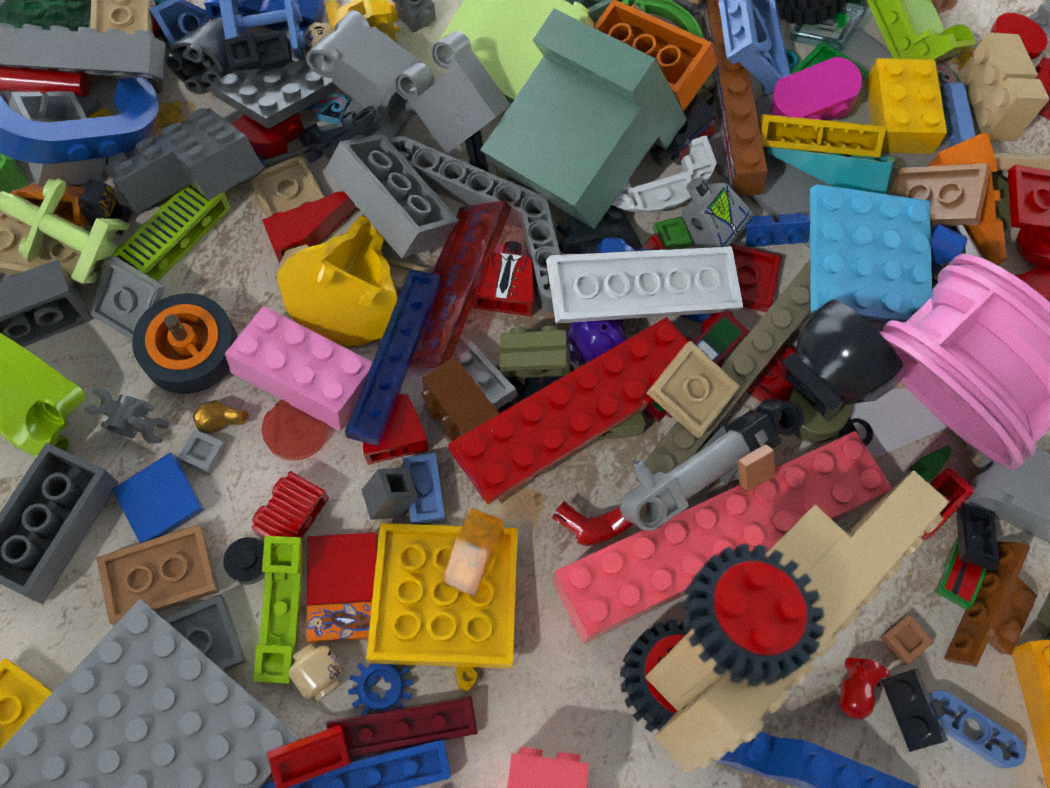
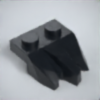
M613 205L609 207L595 229L573 216L555 227L560 234L568 236L558 244L559 250L563 254L596 253L600 242L604 238L610 237L623 239L633 249L638 250L642 247L623 209Z

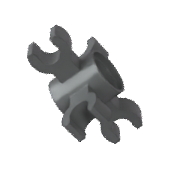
M92 389L91 393L100 398L101 404L99 407L87 404L84 405L83 409L91 415L104 414L109 418L105 422H101L100 426L128 438H135L137 432H140L146 442L150 444L161 443L162 439L153 434V428L155 425L159 428H168L169 423L162 418L150 419L146 417L148 412L154 411L155 406L128 395H119L117 401H115L106 389Z

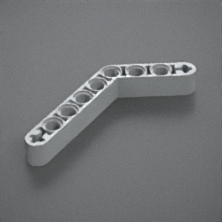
M395 136L389 141L433 191L479 211H486V214L522 229L528 257L532 258L533 282L538 304L544 311L554 313L551 291L548 290V285H550L548 269L540 266L547 264L546 260L549 256L560 255L546 198L541 194L407 137ZM531 212H537V213H539V214L533 215V214H530V213H531ZM536 238H543V239H545V240H544V241H537V240H535V239H536Z

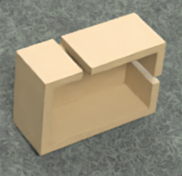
M987 33L975 49L974 57H970L957 76L961 80L960 83L965 85L968 103L981 133H988L990 141H1016L1049 100L1041 80L1035 79L1038 74L1019 34Z

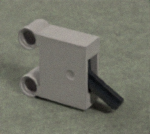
M454 31L434 43L431 48V57L434 63L439 68L449 71L444 77L433 84L434 76L431 69L423 63H417L396 77L395 88L402 98L408 100L446 154L465 141L470 165L488 172L486 156L480 150L483 146L480 129L507 110L510 103L472 51L468 37L460 31Z

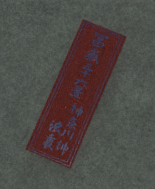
M507 201L460 207L456 216L459 222L446 239L394 363L400 368H437L451 359L512 207Z

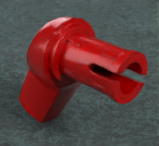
M563 501L555 511L557 514L552 516L553 520H556L575 534L576 543L583 546H591L607 541L634 525L624 519L620 506L605 514L587 518L566 501Z

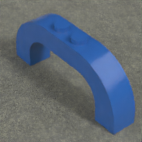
M147 78L118 79L113 102L121 114L58 122H38L27 119L14 112L0 94V153L13 159L37 164L77 162L96 158H108L118 153L126 154L136 148L135 145L139 141L149 138L152 133L158 112L156 92Z

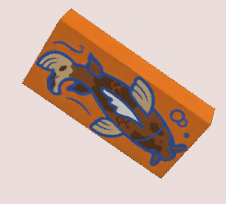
M372 602L307 606V642L324 643L368 640Z

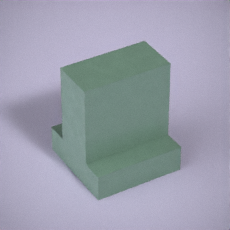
M554 8L532 40L542 53L543 58L480 150L505 176L523 187L541 194L548 202L595 229L653 143L667 149L687 118L654 57Z

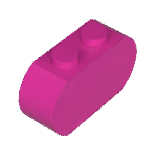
M834 57L779 79L773 92L771 115L818 120L840 119L846 116L855 106L861 89L862 76L860 70L851 61L841 57Z

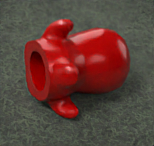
M845 658L844 664L848 673L847 677L839 684L841 689L839 697L840 708L849 718H868L875 708L874 688L880 687L879 681L881 679L890 677L889 671L881 663L874 660Z

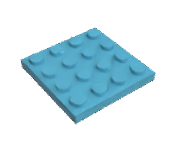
M819 184L810 188L811 313L827 301L836 299L851 307L866 320L906 322L932 297L931 244L929 243L931 239L930 201Z

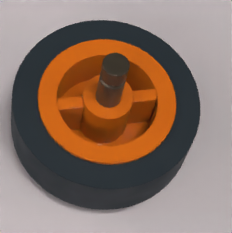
M183 293L166 297L153 304L144 312L134 329L132 348L138 364L157 386L170 392L189 394L214 386L229 373L230 368L225 352L238 337L229 317L218 303L199 294Z

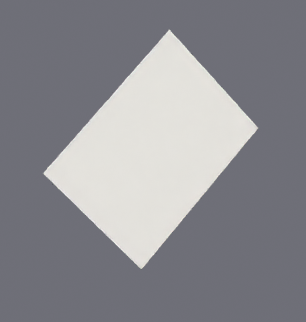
M878 321L872 325L879 332L883 331V327L888 322ZM907 388L892 389L876 401L850 404L849 416L851 420L859 418L868 422L872 427L873 439L866 447L873 458H877L947 428ZM853 423L861 439L864 440L866 438V429L859 423Z

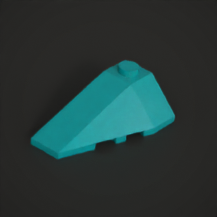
M767 147L768 154L833 187L886 195L896 157L880 155V158L858 155L845 157L844 154L816 153L807 150Z

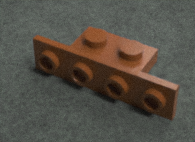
M997 541L1000 564L994 571L986 569L973 606L965 610L944 656V659L948 662L977 667L987 643L1000 654L1012 655L1037 598V595L1018 577L1030 549L1027 543Z

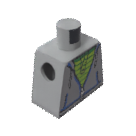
M698 177L686 186L693 199L682 211V217L696 247H729L752 218L753 212L726 183L706 184L703 178Z

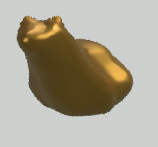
M217 400L202 403L193 414L196 428L202 433H214L228 425H243L249 417L247 411L229 407Z

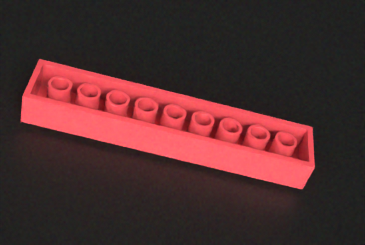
M853 431L776 467L774 477L748 492L738 485L680 512L656 530H642L556 570L552 582L583 644H586L685 596L688 585L693 581L692 578L716 553L719 555L723 549L732 546L733 550H735L740 544H749L751 552L758 544L766 546L767 553L814 505L819 507L832 521H838L879 501L893 488L858 433Z

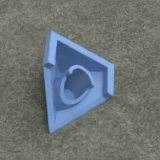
M166 0L150 8L159 33L169 48L178 40L210 20L205 9L185 0Z

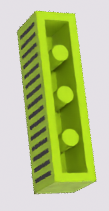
M189 184L179 190L169 201L164 202L146 223L141 224L124 244L117 247L111 257L119 258L158 282L231 210L225 193L223 192L208 201L192 184Z

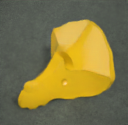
M364 214L353 222L344 235L335 236L328 242L311 246L288 258L280 267L277 275V282L285 309L293 321L342 347L361 346L389 336L395 330L399 320L397 290L390 275V266L382 255L384 237L373 227Z

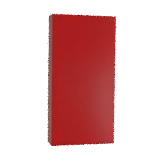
M340 725L266 752L276 788H289L351 764L343 730Z

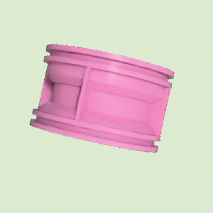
M960 254L950 262L949 266H946L939 272L938 285L933 288L932 297L906 322L889 321L883 327V331H879V333L891 344L902 360V364H904L906 375L900 382L951 431L978 452L1000 466L1010 470H1017L1024 463L1023 459H1028L1035 453V443L1050 430V302L1025 282L1000 266L975 255Z

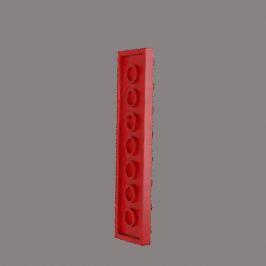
M665 317L450 442L448 450L484 501L489 505L655 403L656 401L647 394V391L688 341L669 318Z

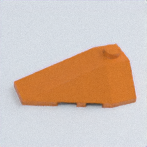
M981 133L939 152L927 167L988 163L990 174L979 225L963 226L983 258L999 266L1007 257L1003 221L996 218L997 201L1000 200V190H993L992 172L997 171V162L988 133Z

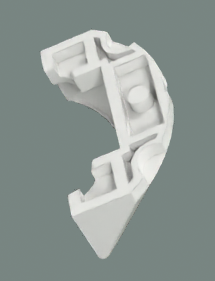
M707 136L691 141L690 154L682 158L683 170L679 174L631 188L628 180L612 205L632 212L654 213L678 207L690 200L692 197L686 189L688 183L698 177L703 178L705 183H707L717 164Z

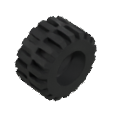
M776 0L780 18L787 20L791 24L797 23V25H811L816 22H824L827 18L836 16L838 11H842L845 7L844 4L847 3V0Z

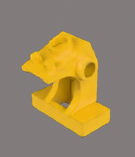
M330 0L325 3L329 22L333 29L349 11L355 10L365 17L370 28L376 27L396 42L395 33L400 32L399 25H394L393 23L398 19L394 2L389 3L388 0H353L342 7L336 0Z

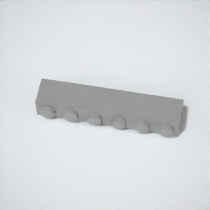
M0 23V66L80 72L98 76L163 79L165 43L155 38L152 32L135 30V35L118 29H106V33H98L96 29L79 27L78 32L62 26H50V30H42V27L31 24H23V29H20L10 24Z

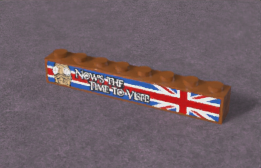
M705 0L703 25L706 40L712 42L718 63L712 71V78L717 84L715 97L730 187L738 196L760 195L763 193L767 166L749 71L739 62L733 65L727 59L719 0Z

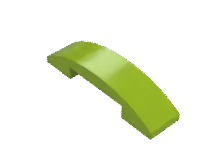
M265 536L262 572H265L261 631L260 643L256 645L253 682L291 683L289 669L295 661L293 655L296 654L300 621L302 538Z

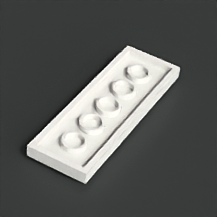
M732 247L551 255L546 260L556 324L720 313L725 310L735 312L743 308Z

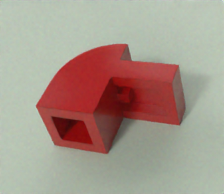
M299 112L269 129L245 114L231 123L247 136L256 155L262 156L263 160L288 153L286 144L298 138L297 135L304 129Z

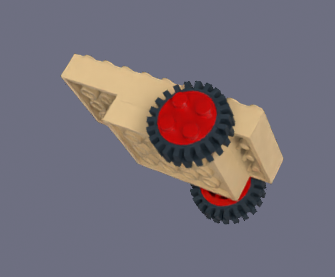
M913 470L845 532L819 507L814 505L767 553L766 546L758 544L751 552L749 544H740L735 550L730 546L723 549L719 555L716 553L692 578L693 581L686 589L685 594L689 596L683 601L682 611L689 612L688 616L679 625H677V620L673 619L668 620L665 625L659 622L651 629L648 628L625 654L623 659L625 665L620 671V677H624L625 680L620 686L622 693H628V697L624 700L627 708L634 706L637 711L632 716L637 722L643 718L647 722L644 728L649 732L655 729L659 730L653 738L687 773L697 766L704 770L714 760H720L728 751L733 752L743 741L749 742L763 728L764 723L761 720L769 711L774 713L788 699L790 695L786 691L794 683L798 685L814 669L811 663L817 656L821 658L835 645L838 640L834 636L841 629L845 631L860 616L857 610L863 604L865 606L869 604L881 592L882 588L879 585L884 579L888 581L904 565L901 562L904 556L909 557L924 542L921 538L924 533L929 534L940 524L944 518L939 513L949 501Z

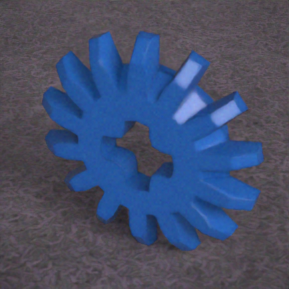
M361 663L356 666L362 674L360 677L350 676L349 680L358 684L357 688L348 689V695L358 694L359 699L352 703L354 708L361 704L366 706L361 715L368 714L371 710L375 712L391 710L394 706L402 708L404 706L399 702L401 697L411 699L412 694L404 692V687L413 685V679L403 680V676L410 671L407 666L400 671L396 669L398 664L370 663L371 666L367 669ZM383 677L385 683H391V689L385 691V697L379 698L377 692H371V686L377 684V678Z

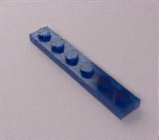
M413 269L409 270L345 429V435L348 439L377 446L380 445L441 285L440 275Z

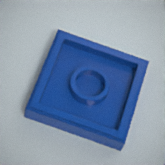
M171 452L112 489L139 543L165 536L205 510L176 455Z

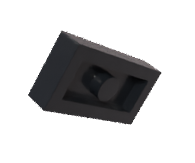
M919 668L881 680L909 752L948 741Z

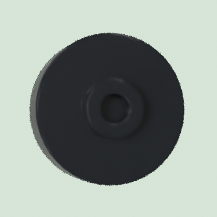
M244 537L234 541L227 548L223 558V565L227 574L234 581L249 585L257 583L265 577V572H262L264 543L253 537Z

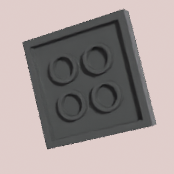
M292 57L293 62L260 69L238 70L232 74L224 75L220 80L210 84L213 96L268 129L336 92L337 86L333 83L332 78L317 74L308 65Z

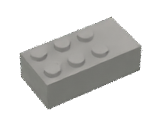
M384 134L340 141L325 168L354 202L355 206L362 211L373 227L379 231L401 258L442 246L459 222Z

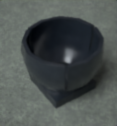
M831 299L814 310L801 326L795 354L792 352L782 361L781 376L829 423L839 413L841 405L876 401L894 389L906 373L904 364H902L903 362L898 354L871 323L848 305L836 299Z

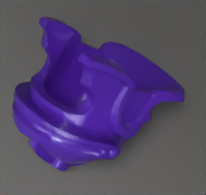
M623 320L572 322L569 329L571 343L570 360L582 366L626 341L627 336L622 324Z

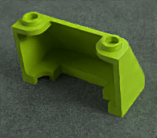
M867 0L893 59H929L939 62L978 44L971 29L964 24H956L944 29L932 0Z

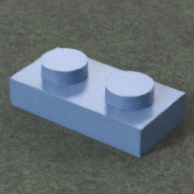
M436 453L404 457L403 466L409 469L418 496L409 507L411 524L420 525L446 521Z

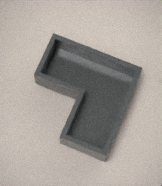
M201 108L192 112L189 115L190 119L181 124L173 123L162 130L163 133L153 139L149 137L139 141L135 145L136 148L126 154L118 153L108 160V164L103 166L123 199L136 215L189 184H192L209 201L264 168L247 136L210 108Z

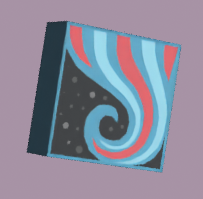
M332 93L321 99L313 109V118L337 125L340 121L339 119L351 103L350 97Z

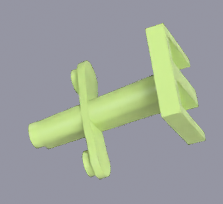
M49 179L46 182L42 192L45 198L40 207L15 194L5 191L0 192V210L31 226L29 236L22 240L18 248V253L22 255L23 259L32 262L37 257L44 235L47 234L81 252L71 279L82 284L100 281L102 275L100 269L104 260L111 257L118 245L112 243L117 230H128L130 226L129 223L121 219L96 218L90 232L53 214L66 189V182L61 179Z

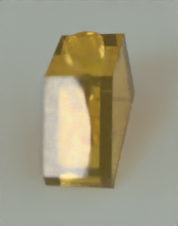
M471 508L456 538L442 581L444 585L474 598L476 597L504 538L503 520Z

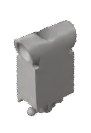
M349 11L335 25L334 32L323 37L306 54L307 64L314 72L321 76L332 78L335 85L364 108L373 105L377 113L381 115L382 122L389 127L397 120L398 113L400 114V119L404 122L410 121L412 115H417L408 100L398 94L395 88V79L399 74L417 63H422V61L376 27L370 28L365 17L358 11Z
M1036 448L1035 453L1030 458L1023 459L1024 463L1017 470L1007 469L982 455L981 474L972 479L970 486L973 487L974 493L965 500V504L993 512L995 517L1050 543V454Z

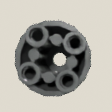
M222 17L211 19L172 45L166 57L167 66L173 70L175 75L185 84L186 88L194 94H200L202 91L210 92V84L220 80L227 74L229 63L223 41L225 40Z

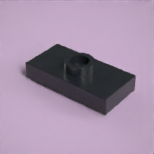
M963 503L956 511L960 560L994 571L1000 564L994 513Z

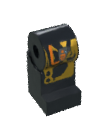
M88 180L86 183L87 188L77 203L90 225L93 227L96 218L121 219L128 223L132 212L129 207L119 204L114 196V189L102 181ZM117 230L116 234L122 236L124 230Z

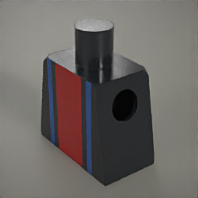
M698 94L694 96L684 110L687 120L667 149L657 145L650 151L652 158L659 165L665 163L669 158L677 165H682V158L690 154V143L693 139L707 136L709 140L714 136L717 112Z

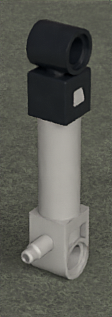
M776 398L763 400L759 404L757 411L750 410L725 427L727 433L666 474L659 471L652 476L644 462L637 460L634 462L633 467L641 484L623 496L620 504L622 516L626 521L646 531L660 528L667 521L689 507L687 500L737 467L740 458L765 444L773 449L781 443L778 434L784 436L796 434L804 422L803 410L794 402ZM647 504L645 513L640 516L642 506Z

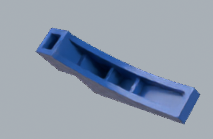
M759 731L749 742L743 741L733 752L728 751L720 760L716 761L739 771H745L799 788H917L913 784L809 741L774 737L762 731Z

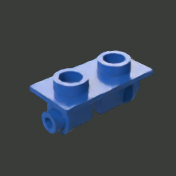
M801 212L778 215L779 222H773L772 215L752 216L745 225L746 247L808 243L810 220H808L807 215H801Z

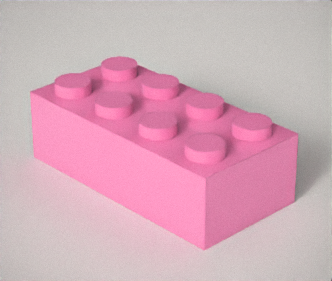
M265 306L259 310L225 352L230 371L233 375L340 432L376 381L375 365L373 362Z

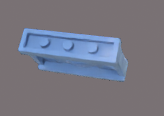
M719 0L727 59L733 65L739 62L762 84L763 92L769 95L774 92L775 85L779 79L790 75L777 1Z

